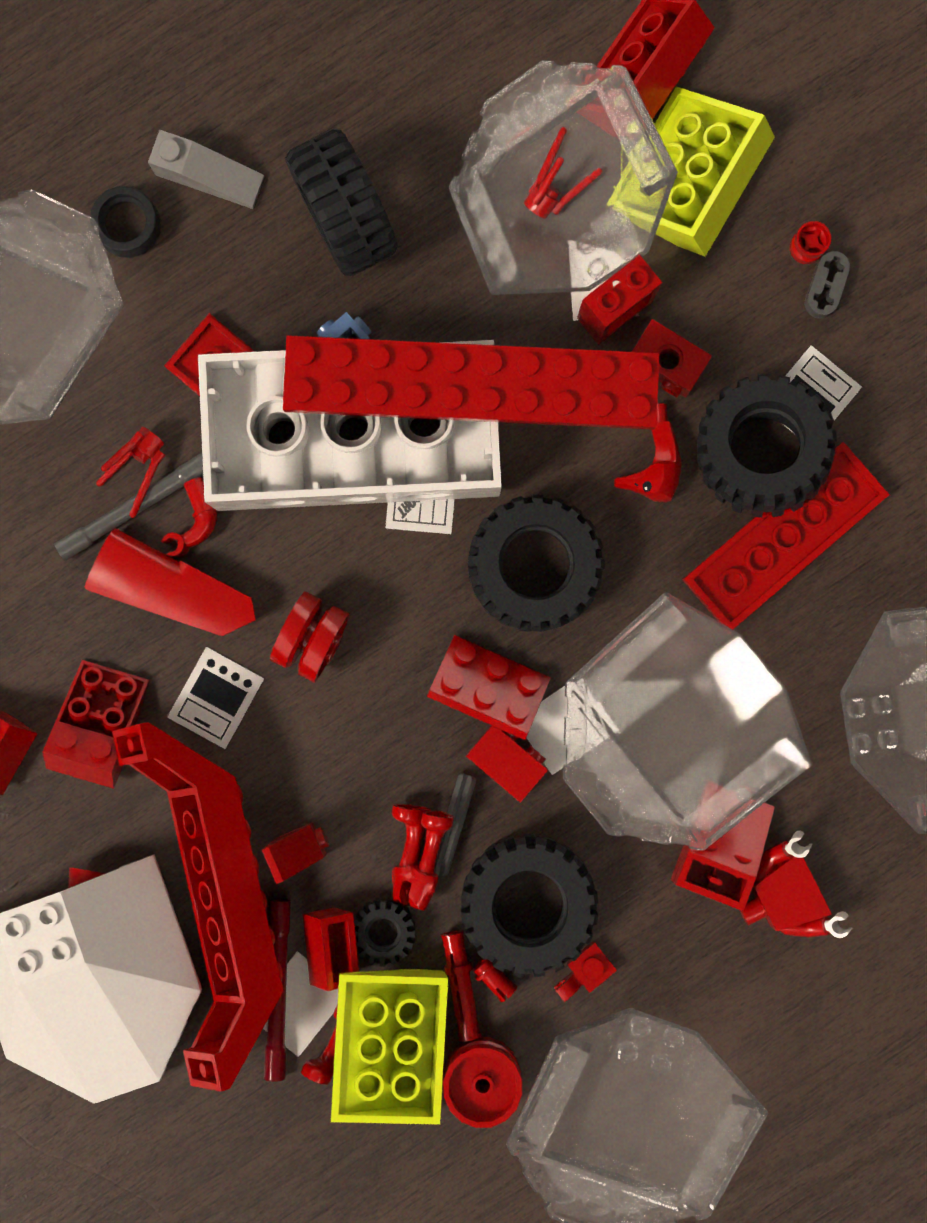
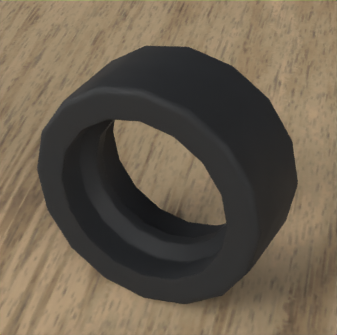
M117 186L106 190L95 200L91 209L90 225L94 236L108 252L118 257L133 258L145 254L154 246L160 234L161 221L157 209L142 191L133 187ZM130 202L142 209L146 218V225L143 232L136 239L128 242H119L107 233L105 219L109 211L116 205Z

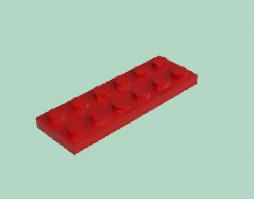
M842 442L835 447V456L825 484L820 486L819 493L812 500L806 499L803 507L794 512L791 508L785 509L782 516L773 517L772 512H763L762 518L754 517L682 580L729 633L890 494L850 448Z

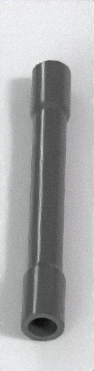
M202 452L178 466L174 472L149 486L137 515L183 487L187 481L203 477ZM137 494L88 525L79 527L55 542L54 546L63 560L70 559L91 546L95 540L131 519L129 513Z

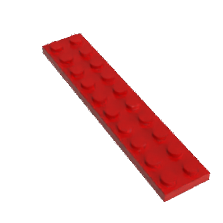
M286 335L283 411L655 430L657 425L660 353Z

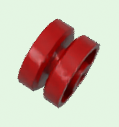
M304 591L292 608L270 654V661L288 668L295 663L301 652H303L298 664V675L316 683L327 664L331 662L342 641L343 632L349 621L350 614L332 606L326 610L320 621L317 622L323 607L322 599Z
M479 1037V1039L460 1043L449 1054L444 1067L443 1090L444 1099L450 1112L462 1123L472 1127L492 1128L505 1122L517 1110L522 1097L521 1069L514 1052L503 1042L491 1037ZM486 1079L488 1084L481 1085L479 1080Z

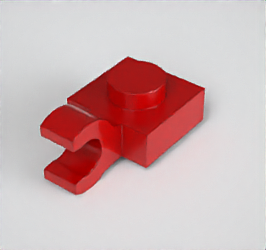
M594 941L581 950L582 954L575 961L570 959L566 963L572 972L554 986L555 991L564 1002L572 997L582 985L590 993L617 971Z

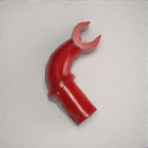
M202 477L194 478L184 483L194 510L192 517L195 519V522L191 529L183 534L172 532L163 537L161 542L169 544L174 540L178 541L176 550L167 553L166 555L175 558L185 556L190 547L202 543L214 531L217 521V510L205 503L204 478Z

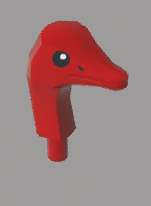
M659 403L657 404L656 429L652 430L656 447L653 463L640 472L615 478L614 487L633 491L654 502L672 501L679 485L682 462L673 426L668 421L667 405Z

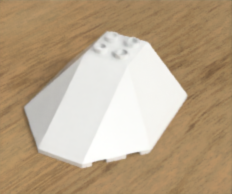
M155 854L123 865L116 870L63 891L1 912L0 1042L6 1059L94 1104L159 1082L188 1023L187 1020L200 997L202 987Z

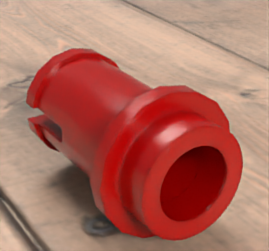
M482 958L473 968V972L476 974L475 979L477 981L482 980L498 997L501 1003L506 1001V997L510 998L517 990L518 986L504 972L493 967V962L489 959L484 960Z

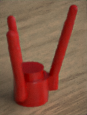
M565 127L559 130L536 181L528 191L530 194L524 201L525 206L543 219H546L551 212L558 215L569 201L603 172L601 168H597L561 199H557L560 192L551 183L564 162L563 157H558L551 169L550 167L567 132Z
M141 427L129 442L101 466V470L105 473L96 482V485L101 487L131 457H134L142 464H145L147 460L151 461L129 513L131 518L136 517L156 469L165 457V454L160 451L164 442L145 427Z

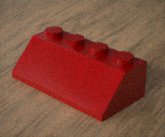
M642 0L571 102V107L611 135L637 142L660 107L666 102L667 97L680 78L683 77L695 56L705 45L706 40L715 29L714 25L696 0Z

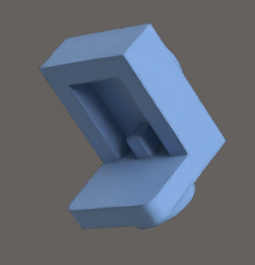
M347 312L335 322L333 319L327 321L317 331L318 337L349 338L354 335L357 339H370L368 335L371 333L369 327L359 316L353 320Z

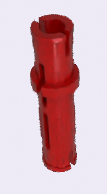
M455 930L441 934L447 964L444 966V972L449 976L458 1027L459 1041L466 1042L479 1039L481 1032L470 977V971L473 969L472 962L467 959L463 936L464 931Z

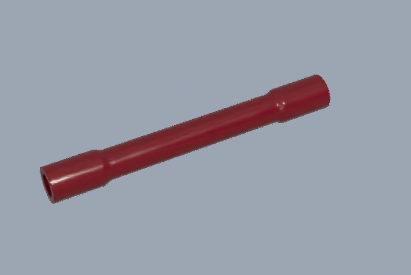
M288 899L269 900V925L275 935V944L273 946L276 959L283 970L282 986L284 990L267 1023L264 1080L271 1082L283 1081L286 1077L285 1017L287 951L291 900Z

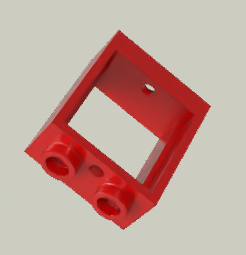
M639 254L582 300L577 319L599 345L650 305L663 282ZM614 281H619V283L613 287L612 283Z

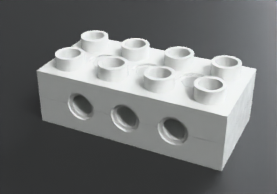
M494 340L440 343L494 345ZM286 350L198 355L205 503L217 511L500 496L501 470L498 422L438 419L440 427L437 432L431 436L422 437L417 436L410 430V425L414 418L284 412L283 393ZM361 418L366 421L368 427L364 436L352 441L341 438L339 430L347 419ZM281 421L293 423L295 431L289 441L282 444L269 442V432L276 423Z

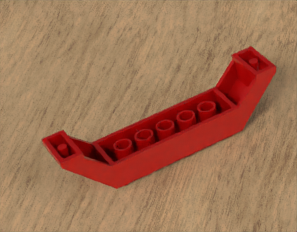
M145 722L112 731L119 766L130 765L167 791L214 1000L192 1046L183 1050L191 1086L223 1092L231 1088L284 991L282 986L283 970L275 955L273 946L275 944V935L273 929L268 924L266 915L267 899L260 888L258 879L259 864L257 858L252 853L250 844L251 828L244 817L242 808L243 793L236 782V777L156 726Z

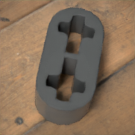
M838 251L827 252L815 266L804 302L806 311L814 318L822 319L828 317L836 310L840 302L850 270L849 260L843 253ZM835 261L837 263L836 268L841 270V272H837L830 282L826 280L829 269L824 267V265ZM824 288L828 290L825 301L830 303V305L819 309L817 308L818 302L813 300V298H817Z

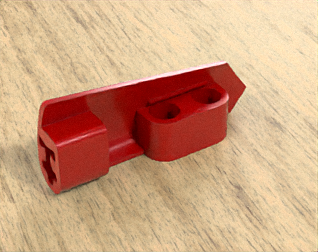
M116 528L111 531L105 540L84 586L88 591L219 636H225L256 621L251 597L181 560L179 562Z

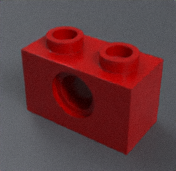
M651 319L632 352L671 355L675 359L676 367L665 369L659 364L658 381L662 383L660 387L674 397L682 395L685 398L712 357L711 354Z

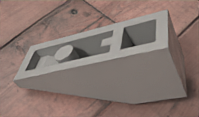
M159 130L148 160V164L156 176L254 209L265 178L263 174L207 147L163 130Z

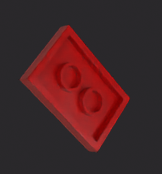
M454 635L427 697L525 740L551 677Z

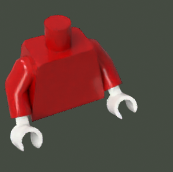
M796 831L789 842L784 841L766 850L762 855L757 877L752 888L755 899L746 903L744 911L739 910L746 924L749 926L766 917L770 927L775 931L782 932L784 935L817 937L832 934L837 938L845 937L853 928L843 929L838 925L837 920H845L849 915L841 911L831 920L827 917L832 913L803 858L809 853L813 844L810 843L808 846L802 847L796 842L803 837L804 832Z

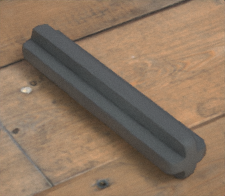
M460 773L457 777L447 813L454 816L453 826L445 832L435 863L434 872L438 876L447 877L476 784V778L472 775Z

